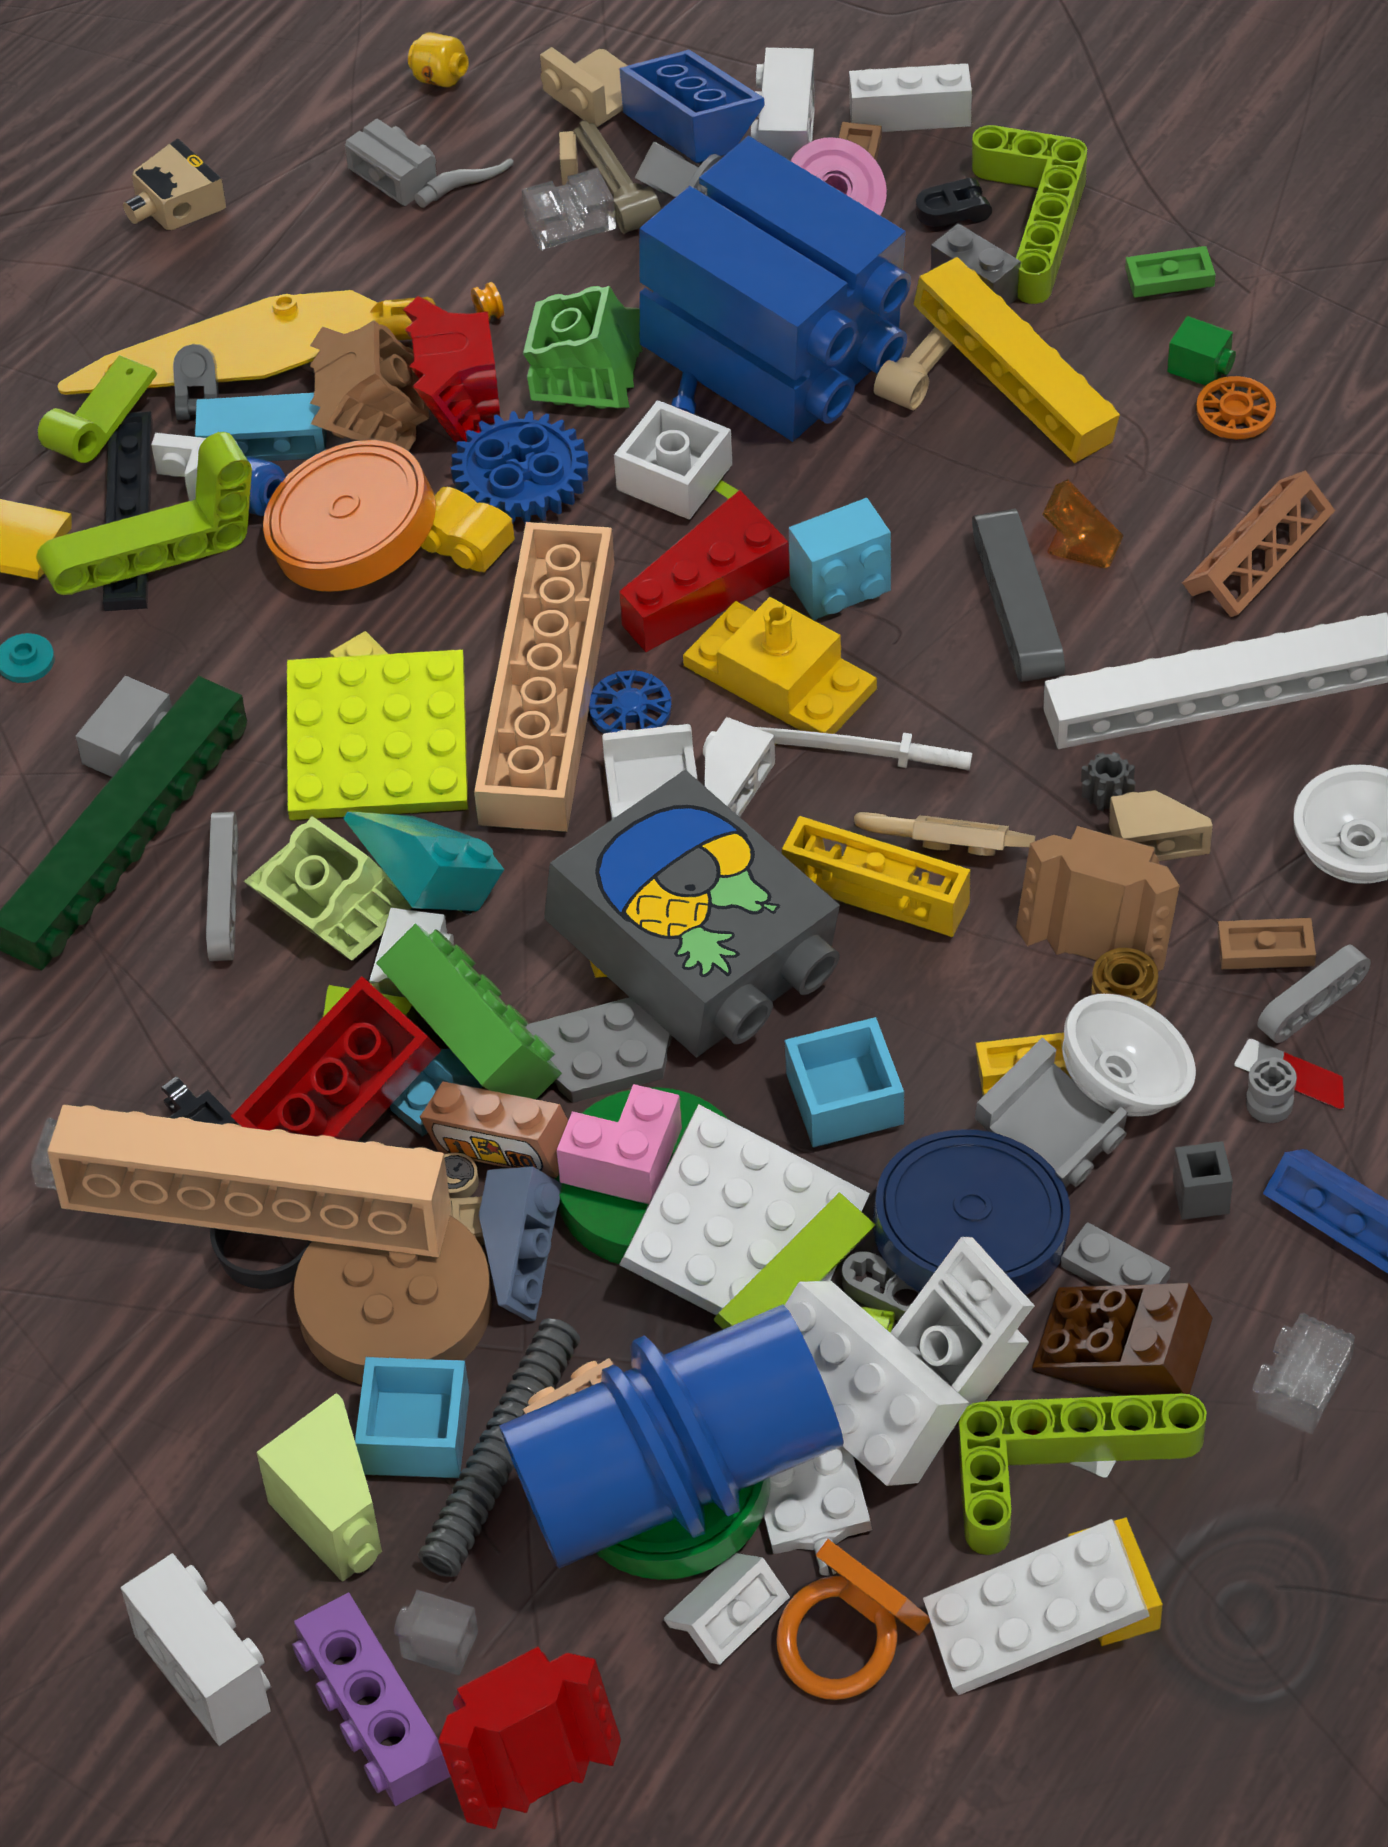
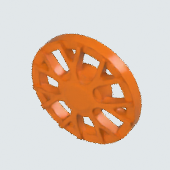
M1229 376L1214 380L1201 390L1197 398L1196 412L1200 423L1211 433L1221 438L1247 439L1256 437L1271 426L1276 414V401L1272 392L1262 383L1247 377ZM1235 387L1248 388L1247 394L1235 391ZM1220 390L1224 395L1219 400L1212 393ZM1261 397L1267 402L1253 406V401ZM1203 407L1217 408L1219 412L1205 413ZM1252 415H1259L1265 418L1262 421H1258L1251 417ZM1220 420H1224L1228 422V424L1225 427H1223L1221 425H1218L1217 422ZM1244 423L1248 428L1237 429L1235 424Z

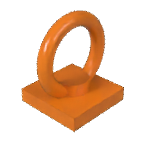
M827 1539L816 1556L840 1576L825 1577L813 1581L792 1597L779 1620L776 1641L780 1662L794 1684L813 1696L838 1700L851 1698L867 1691L884 1676L892 1663L897 1646L895 1617L918 1635L926 1628L930 1618L908 1598ZM839 1596L876 1625L877 1641L871 1658L862 1669L845 1678L830 1679L817 1675L804 1664L797 1647V1633L803 1617L810 1608L824 1599Z

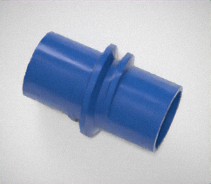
M784 1304L665 1355L644 1335L633 1340L631 1343L632 1369L623 1372L619 1367L611 1365L602 1369L600 1383L499 1425L519 1480L559 1569L675 1518L693 1538L705 1534V1505L714 1502L727 1516L739 1512L738 1491L840 1448L844 1444L842 1431L824 1381L798 1325Z

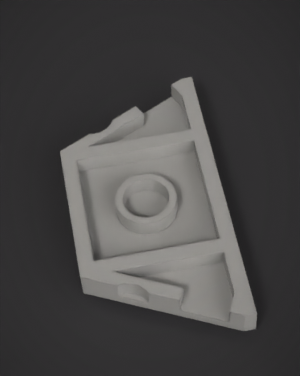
M630 997L530 1023L525 1027L533 1036L537 1034L555 1052V1055L550 1060L562 1074L554 1083L557 1085L558 1090L572 1103L632 1087L633 1084L641 1085L653 1082L664 1077L667 1049L671 1044L672 1035Z

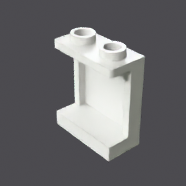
M689 724L665 725L639 730H621L602 735L612 819L685 769L697 779L692 730Z

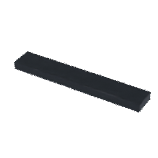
M151 411L128 413L108 440L105 524L150 512L151 444L153 432ZM149 573L103 585L104 611L148 609Z

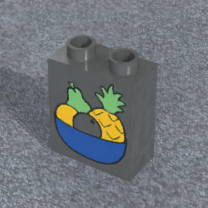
M686 769L550 862L544 919L696 1058L725 1036L734 1044H741L750 1039L769 1018L774 1000L792 987L802 995L815 991L832 974L840 957L839 952L832 947L840 905Z

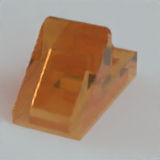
M1068 479L1056 484L1042 513L1057 529L1047 552L1051 555L1100 568L1111 566L1124 535Z

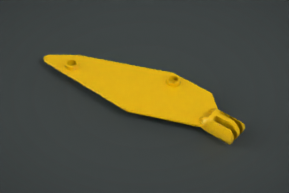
M352 290L297 295L282 294L268 297L106 355L58 383V391L64 395L91 393L119 355L156 371V377L147 388L175 386L173 372L174 357L181 348L191 344L203 345L214 354L217 364L218 382L265 379L312 362L320 350L310 345L322 326L346 334L360 329L375 320L379 325L386 326L398 341L412 340L405 331L412 322L403 309L415 298L376 302ZM421 297L435 305V302L432 298Z

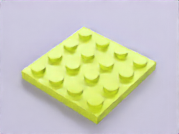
M463 650L287 660L289 819H310L311 816L316 819L344 817L347 812L402 814L468 810Z

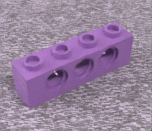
M348 1592L295 1620L294 1624L298 1641L293 1643L292 1647L296 1657L306 1672L312 1668L315 1670L320 1679V1682L316 1683V1688L328 1711L330 1712L337 1708L345 1722L340 1724V1729L350 1749L353 1752L361 1749L366 1756L368 1763L364 1765V1769L375 1791L380 1793L386 1790L393 1804L397 1806L449 1778L450 1774L438 1743V1738L350 1593ZM348 1656L354 1658L344 1665L333 1664L340 1657ZM367 1696L378 1698L369 1705L357 1704L360 1699ZM396 1736L402 1738L398 1744L393 1746L380 1744L388 1737Z

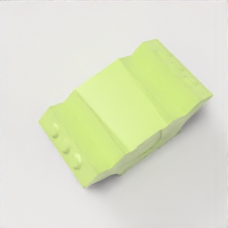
M313 816L310 817L307 823L300 825L293 831L290 842L244 881L262 897L269 900L285 914L351 961L384 933L391 908L405 910L412 908L382 868L369 856Z

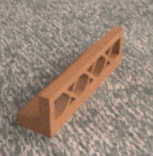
M1306 470L1281 479L1182 584L1191 596L1211 591L1230 617L1236 616L1335 512V509ZM1304 495H1306L1318 511L1312 519L1301 518V499ZM1278 523L1289 524L1290 542L1287 545L1276 543V525ZM1254 549L1265 550V569L1263 571L1252 570V551ZM1229 575L1241 576V594L1237 599L1233 597L1223 583Z

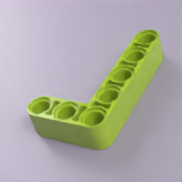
M987 125L980 127L973 134L972 171L974 174L985 180L1038 188L1016 259L1021 261L1018 276V299L1028 304L1042 303L1052 293L1085 187L1087 147L1082 141L1071 137Z
M214 433L207 437L199 447L195 500L53 538L39 548L36 555L37 562L53 589L58 594L69 595L231 550L241 544L247 534L252 477L251 464L230 433Z
M1190 1394L984 1401L970 1404L959 1420V1460L964 1532L967 1544L975 1552L984 1555L997 1554L1008 1545L1011 1533V1497L1008 1465L1181 1459L1192 1457L1200 1451L1204 1442L1207 1414L1204 1404ZM1182 1423L1191 1426V1428L1183 1429L1174 1425ZM1132 1425L1137 1426L1141 1429L1132 1431L1127 1430L1124 1427ZM1082 1427V1428H1087V1429H1089V1430H1091V1431H1090V1432H1086V1433H1081V1432H1077V1431H1075V1430H1073V1429ZM1032 1429L1037 1430L1041 1433L1030 1435L1024 1433L1023 1431ZM982 1431L987 1432L990 1435L985 1437H979L974 1435L973 1433ZM981 1475H988L993 1477L994 1479L989 1481H981L978 1480L976 1477ZM989 1519L994 1520L998 1523L995 1525L986 1526L978 1522L981 1520Z

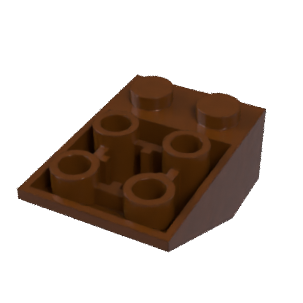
M1189 1283L1059 1287L1032 1368L1037 1373L1126 1396L1190 1394L1213 1317Z

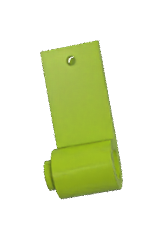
M119 355L76 414L54 408L43 416L38 426V439L41 445L80 463H87L93 460L156 377V371Z

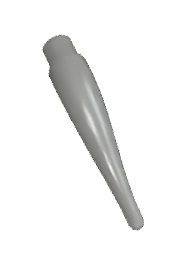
M507 159L500 165L485 169H457L441 173L428 181L424 188L414 195V199L420 207L424 208L432 201L439 200L454 188L479 183L503 173L514 162L512 159Z

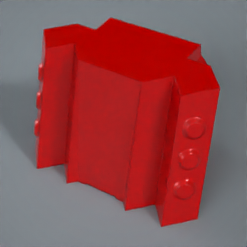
M417 296L403 309L412 322L405 331L412 339L414 362L409 366L419 378L413 385V388L452 440L455 442H467V430L479 433L478 422L483 421L487 424L494 423V415L497 414L501 417L488 311L471 314L449 313Z
M538 1646L457 1688V1695L453 1700L456 1711L447 1715L438 1740L466 1822L491 1829H496L502 1808L527 1813L531 1803L557 1788L571 1782L583 1784L590 1761L614 1766L621 1743L620 1734L596 1659L565 1653L549 1661L545 1653L541 1652Z

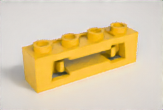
M798 817L782 847V855L832 899L950 937L954 936L970 904V869L809 818ZM823 838L846 844L844 855L842 856V847L839 844H835L829 852L825 851ZM919 867L945 876L941 886L929 884L930 873L922 872L921 881L918 876L913 874Z

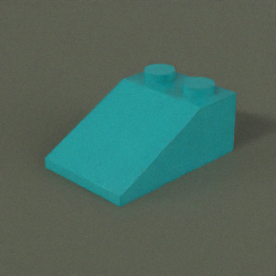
M347 812L343 818L412 908L479 911L505 870L494 857L492 848L486 842L415 816Z

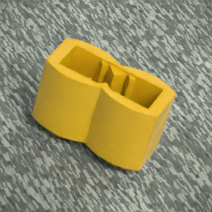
M442 487L435 495L436 512L432 528L421 547L431 553L437 552L441 555L451 556L454 562L464 569L470 568L475 571L485 572L515 540L512 518L492 505L477 503L470 496L455 488Z

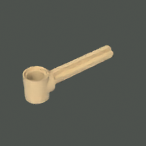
M934 327L909 358H900L897 362L888 360L883 364L875 380V395L912 411L916 410L921 405L928 390V372L953 343Z

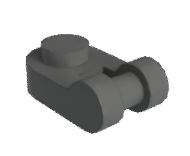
M191 344L181 348L174 357L173 363L175 411L177 420H190L192 415H196L197 399L219 398L217 364L214 354L203 345ZM189 386H204V398L190 399Z

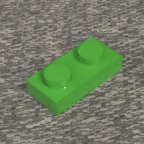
M1206 246L1126 257L1125 270L1134 298L1215 286L1216 274Z

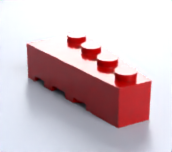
M741 490L737 491L619 591L622 626L645 652H648L727 610L735 601L740 603L789 577L788 540Z

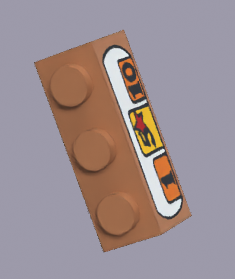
M442 1081L420 1115V1119L438 1152H442L444 1155L448 1153H462L469 1156L473 1161L507 1168L535 1167L548 1176L557 1178L559 1175L557 1148L568 1123V1119L560 1104Z

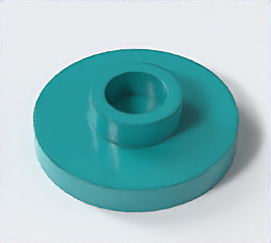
M32 633L15 635L7 639L0 646V674L12 682L29 683L39 680L48 674L54 665L55 655L53 647L46 638Z

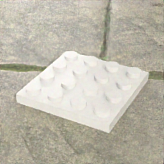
M698 1105L619 1265L717 1315L839 1192L861 1212L870 1193ZM836 1267L822 1281H830Z

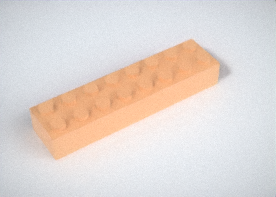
M526 522L474 790L478 825L568 832L615 563L612 528Z
M62 1105L47 1151L60 1205L63 1209L439 1257L451 1212L444 1153L434 1152L421 1147L410 1149L386 1146L374 1141L363 1143L339 1140L326 1135L315 1137L292 1134L279 1129L268 1131L244 1128L232 1123L221 1125L197 1122L185 1117L173 1119L150 1116L137 1111L126 1113L102 1110L90 1105L82 1107Z

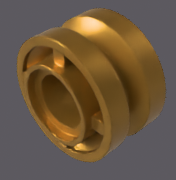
M1132 948L1110 950L1101 955L1094 964L1091 995H1121L1137 1000L1153 1009L1157 999V966L1147 954Z

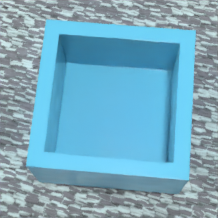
M868 498L789 527L790 586L813 620L828 614L838 613L844 608L867 599L876 598L891 590V532Z
M876 1017L785 1040L786 1074L812 1147L904 1124V1090Z
M365 1358L355 1443L364 1475L459 1478L470 1393L465 1361Z

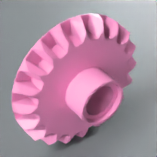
M821 138L804 145L791 158V162L878 215H881L883 212L887 192L883 172L871 154L856 143L841 138Z

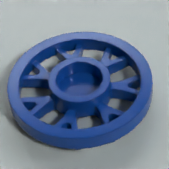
M636 670L618 671L602 679L592 690L589 704L590 718L595 727L603 734L621 731L617 729L619 726L626 730V723L638 721L641 729L665 726L672 710L671 696L665 684L652 674ZM634 681L645 683L640 690L631 688ZM621 683L624 689L616 692L610 686ZM659 692L663 697L647 700V695ZM598 698L613 699L612 704L596 705ZM648 709L660 713L661 716L655 721L647 716ZM613 713L617 720L609 726L603 719Z

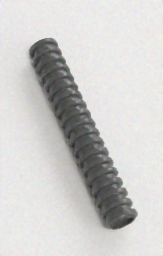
M547 1318L543 1319L540 1323L539 1331L534 1334L532 1344L525 1351L526 1356H523L520 1360L519 1368L512 1375L513 1380L508 1383L506 1393L499 1400L500 1405L494 1409L493 1418H490L487 1422L486 1430L479 1437L480 1443L476 1444L473 1449V1456L469 1457L466 1462V1468L460 1473V1481H457L453 1486V1494L448 1496L445 1501L446 1507L441 1509L439 1519L434 1522L432 1532L426 1537V1545L422 1546L418 1552L419 1559L430 1571L449 1577L459 1574L461 1563H464L468 1557L467 1550H470L475 1544L474 1537L480 1534L482 1530L481 1524L487 1521L489 1517L488 1512L493 1509L495 1499L502 1492L501 1486L506 1484L509 1479L508 1473H511L514 1469L499 1425L524 1415L523 1409L529 1406L528 1400L534 1394L544 1388L554 1387L559 1383L561 1374L568 1366L567 1361H570L573 1357L574 1349L580 1343L579 1334L566 1322Z

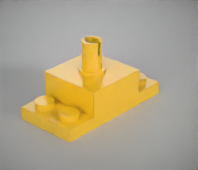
M771 597L756 611L735 601L683 654L684 667L800 731L835 734L877 689V677L841 658L840 634Z

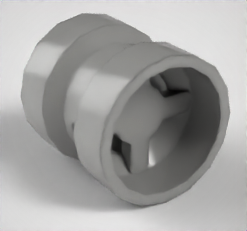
M1268 1057L1256 1061L1250 1068L1246 1106L1252 1117L1261 1122L1276 1123L1286 1119L1291 1114L1297 1077L1295 1069L1290 1063L1280 1058Z

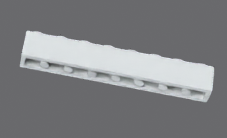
M1386 612L1371 616H1360L1351 620L1320 624L1311 628L1286 633H1275L1267 637L1242 642L1235 641L1227 645L1202 650H1190L1182 654L1157 659L1150 658L1142 662L1117 667H1106L1097 671L1072 676H1061L1057 679L1045 681L1044 712L1057 748L1063 749L1388 683V615Z

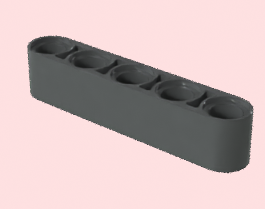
M1017 509L974 515L972 517V529L976 549L1018 680L1025 682L1064 675L1065 661L1062 645Z

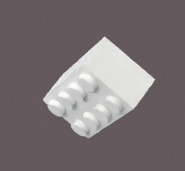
M832 1281L799 1282L784 1306L790 1311L798 1325L824 1381L842 1431L843 1447L886 1486L919 1483L969 1405V1402Z

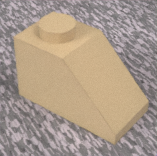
M1156 790L1139 793L1129 792L1124 795L1111 797L1109 827L1112 836L1154 847L1155 855L1159 861L1210 854L1212 822L1209 817Z

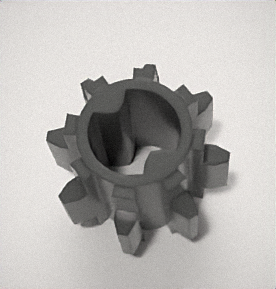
M1104 752L1095 755V760H1090L1088 766H1082V797L1087 798L1090 804L1094 803L1097 806V810L1104 811V809H1110L1111 797L1135 792L1134 765H1129L1127 759L1122 760L1120 755L1115 752L1112 755H1105Z

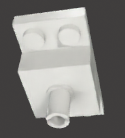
M961 1237L890 1333L964 1397L970 1405L976 1402H984L1029 1344L1028 1340L1019 1332L1018 1327L1033 1309L1034 1304L973 1237Z

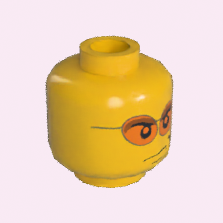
M427 32L413 42L408 53L409 67L415 78L423 83L448 88L455 85L468 69L469 60L464 45L455 37Z

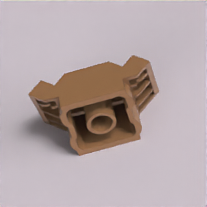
M375 320L360 329L346 334L322 326L310 345L320 350L309 366L314 368L315 391L310 404L320 407L310 424L331 431L334 436L350 438L351 442L362 440L385 441L409 451L416 440V426L429 419V408L413 388V385L419 380L409 366L414 362L413 349L405 347L386 326L379 325Z
M1077 826L1071 839L1051 835L1030 843L1016 928L1027 946L1047 939L1056 955L1066 952L1097 960L1101 955L1113 949H1136L1147 954L1155 962L1159 972L1164 969L1180 885L1169 868L1159 864L1154 847Z

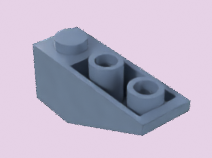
M535 1167L488 1170L479 1219L498 1305L527 1321H536L562 1184Z

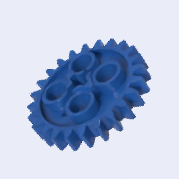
M511 411L509 420L503 421L496 414L494 415V425L490 426L480 421L478 422L479 433L467 430V442L458 441L456 443L457 453L451 456L453 465L451 473L455 489L467 494L477 503H486L500 509L512 518V523L516 517H522L526 525V522H530L531 515H537L542 521H546V511L552 510L560 515L562 513L561 502L569 505L575 504L574 493L583 494V482L588 481V453L584 448V440L577 439L574 428L565 431L562 419L551 425L549 414L543 415L539 420H534L533 412L528 411L524 419H518L516 412Z

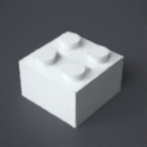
M657 400L614 454L617 490L690 520L732 466L731 429Z

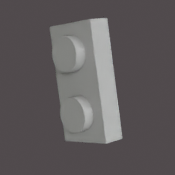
M1088 1222L1061 1256V1267L1095 1286L1166 1284L1170 1278L1171 1267Z

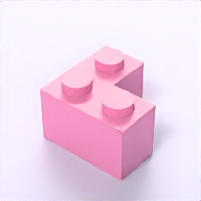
M633 1084L619 1122L572 1111L557 1148L560 1183L649 1204L666 1171L682 1129L680 1096Z

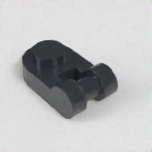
M972 177L929 187L922 190L916 198L917 218L923 224L932 227H940L968 219L976 223L982 222L990 217L992 207L988 199L982 196L983 191L978 180Z

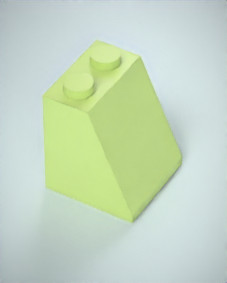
M336 1393L257 1451V1457L268 1503L343 1582L355 1572L361 1573L367 1570L375 1562L382 1549L373 1502L343 1399Z

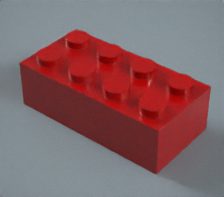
M361 976L231 1117L244 1128L268 1131L279 1129L292 1134L315 1137L326 1135L339 1140L357 1142L441 1052V1049Z

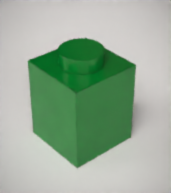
M1187 316L1169 342L1167 372L1205 386L1219 379L1222 374L1227 375L1231 371L1236 357V351L1231 350L1233 332Z

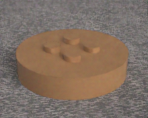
M451 1215L449 1216L439 1257L312 1241L300 1260L294 1282V1298L299 1324L309 1349L329 1370L361 1385L366 1357L463 1361L475 1349L484 1335L492 1310L489 1269L482 1247L470 1230Z

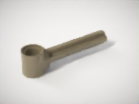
M586 120L579 122V127L574 130L576 140L613 195L611 209L617 226L623 234L640 228L661 210L654 190L651 186L643 187L638 183L632 182L594 123L589 124Z

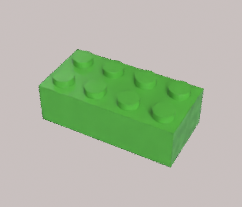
M415 923L376 962L472 1075L488 1090L537 1099L562 1074L550 1060L555 1055L551 1047L537 1034L533 1036L525 1028L529 1023L512 1005H505L499 998L502 992L484 974L480 976L472 968L476 964L473 959L457 944L453 946L437 929L429 934Z

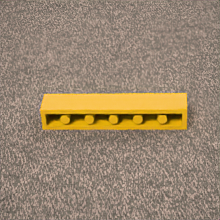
M955 257L919 276L914 306L1074 463L1113 442L1120 416L1114 406L1094 390L1083 375L1077 373L1062 359L1058 351L1050 347L1033 330L1028 322L1023 321L1006 304L1001 296L996 295L974 270L966 266L958 257Z

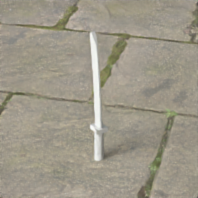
M755 727L773 734L775 744L899 758L898 767L903 768L907 767L908 760L910 759L911 761H921L923 763H934L935 765L970 770L972 753L959 752L953 749L949 750L947 748L911 743L912 734L903 733L900 743L847 735Z

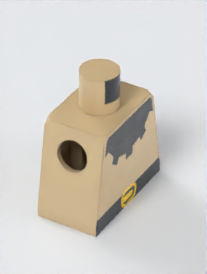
M179 139L171 142L134 170L132 180L135 197L123 203L124 211L133 224H137L152 216L166 230H174L226 208L221 177Z

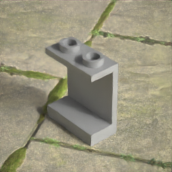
M1042 1037L977 1102L975 1119L989 1132L1012 1138L1041 1155L1056 1171L1055 1175L1061 1178L1065 1188L1070 1183L1077 1187L1093 1170L1094 1165L1091 1162L1102 1150L1107 1154L1111 1153L1125 1138L1127 1133L1123 1129L1128 1112L1120 1106L1112 1115L1104 1107L1086 1096L1075 1082L1054 1064L1056 1049Z

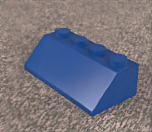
M691 50L619 68L623 113L695 163L702 164L713 154L723 156L738 145L765 106L764 97Z

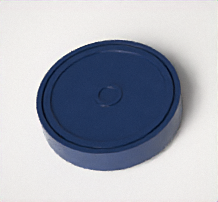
M961 1129L938 1132L907 1145L884 1168L877 1185L873 1223L875 1224L873 1234L877 1248L889 1268L901 1280L921 1292L961 1237H973L1024 1295H1027L1045 1283L1061 1261L1070 1222L1068 1194L1061 1178L1055 1175L1056 1171L1041 1155L1021 1142L997 1133L981 1130Z

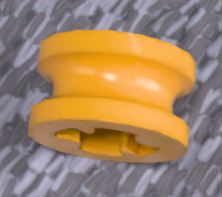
M489 282L485 284L483 290H480L478 287L471 289V298L476 313L488 311L489 321L493 315L496 318L504 316L503 303L494 283Z

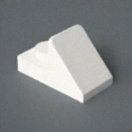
M155 433L151 446L157 474L185 477L189 501L195 500L198 451L206 438Z

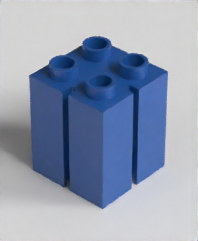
M748 135L699 177V184L707 188V196L692 186H688L639 228L640 283L654 291L652 292L647 288L640 291V345L682 372L688 371L692 373L698 382L793 442L818 419L825 423H832L839 418L849 405L856 384L871 371L878 374L886 361L892 360L897 362L901 358L907 344V334L899 328L900 309L911 286V276L903 270L906 231Z

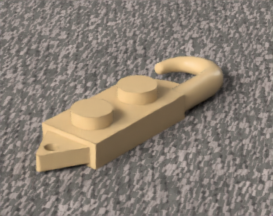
M860 812L854 816L855 825L863 830L923 840V847L935 850H950V844L968 846V853L993 856L995 855V849L1003 850L1005 846L1030 847V843L1035 841V836L1010 831L1009 826L922 815H919L916 819L888 817L883 814Z

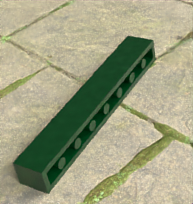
M198 675L1 908L0 951L41 971L53 957H57L62 953L70 936L80 925H84L90 919L93 909L105 894L111 893L115 889L120 876L129 865L140 859L149 841L158 831H162L168 825L171 815L183 800H188L193 795L198 782L208 770H212L218 765L222 753L232 741L242 736L247 726V717L241 694Z

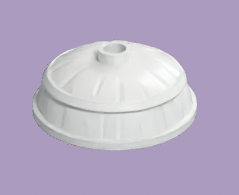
M1347 765L1328 770L1312 779L1299 794L1293 817L1296 836L1311 861L1327 874L1347 882L1366 884L1388 880V769L1371 765Z
M1095 994L1080 1000L1068 1014L1064 1025L1065 1037L1062 1047L1065 1065L1079 1089L1098 1105L1112 1112H1116L1121 1106L1128 1112L1127 1116H1149L1162 1111L1164 1108L1178 1104L1192 1089L1196 1068L1191 1050L1179 1031L1154 1009L1129 997L1116 994Z

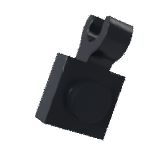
M177 1076L161 1087L162 1091L168 1096L164 1099V1103L174 1113L170 1116L173 1119L185 1117L197 1122L221 1125L232 1123L238 1125L231 1117L232 1114L209 1090L196 1098Z

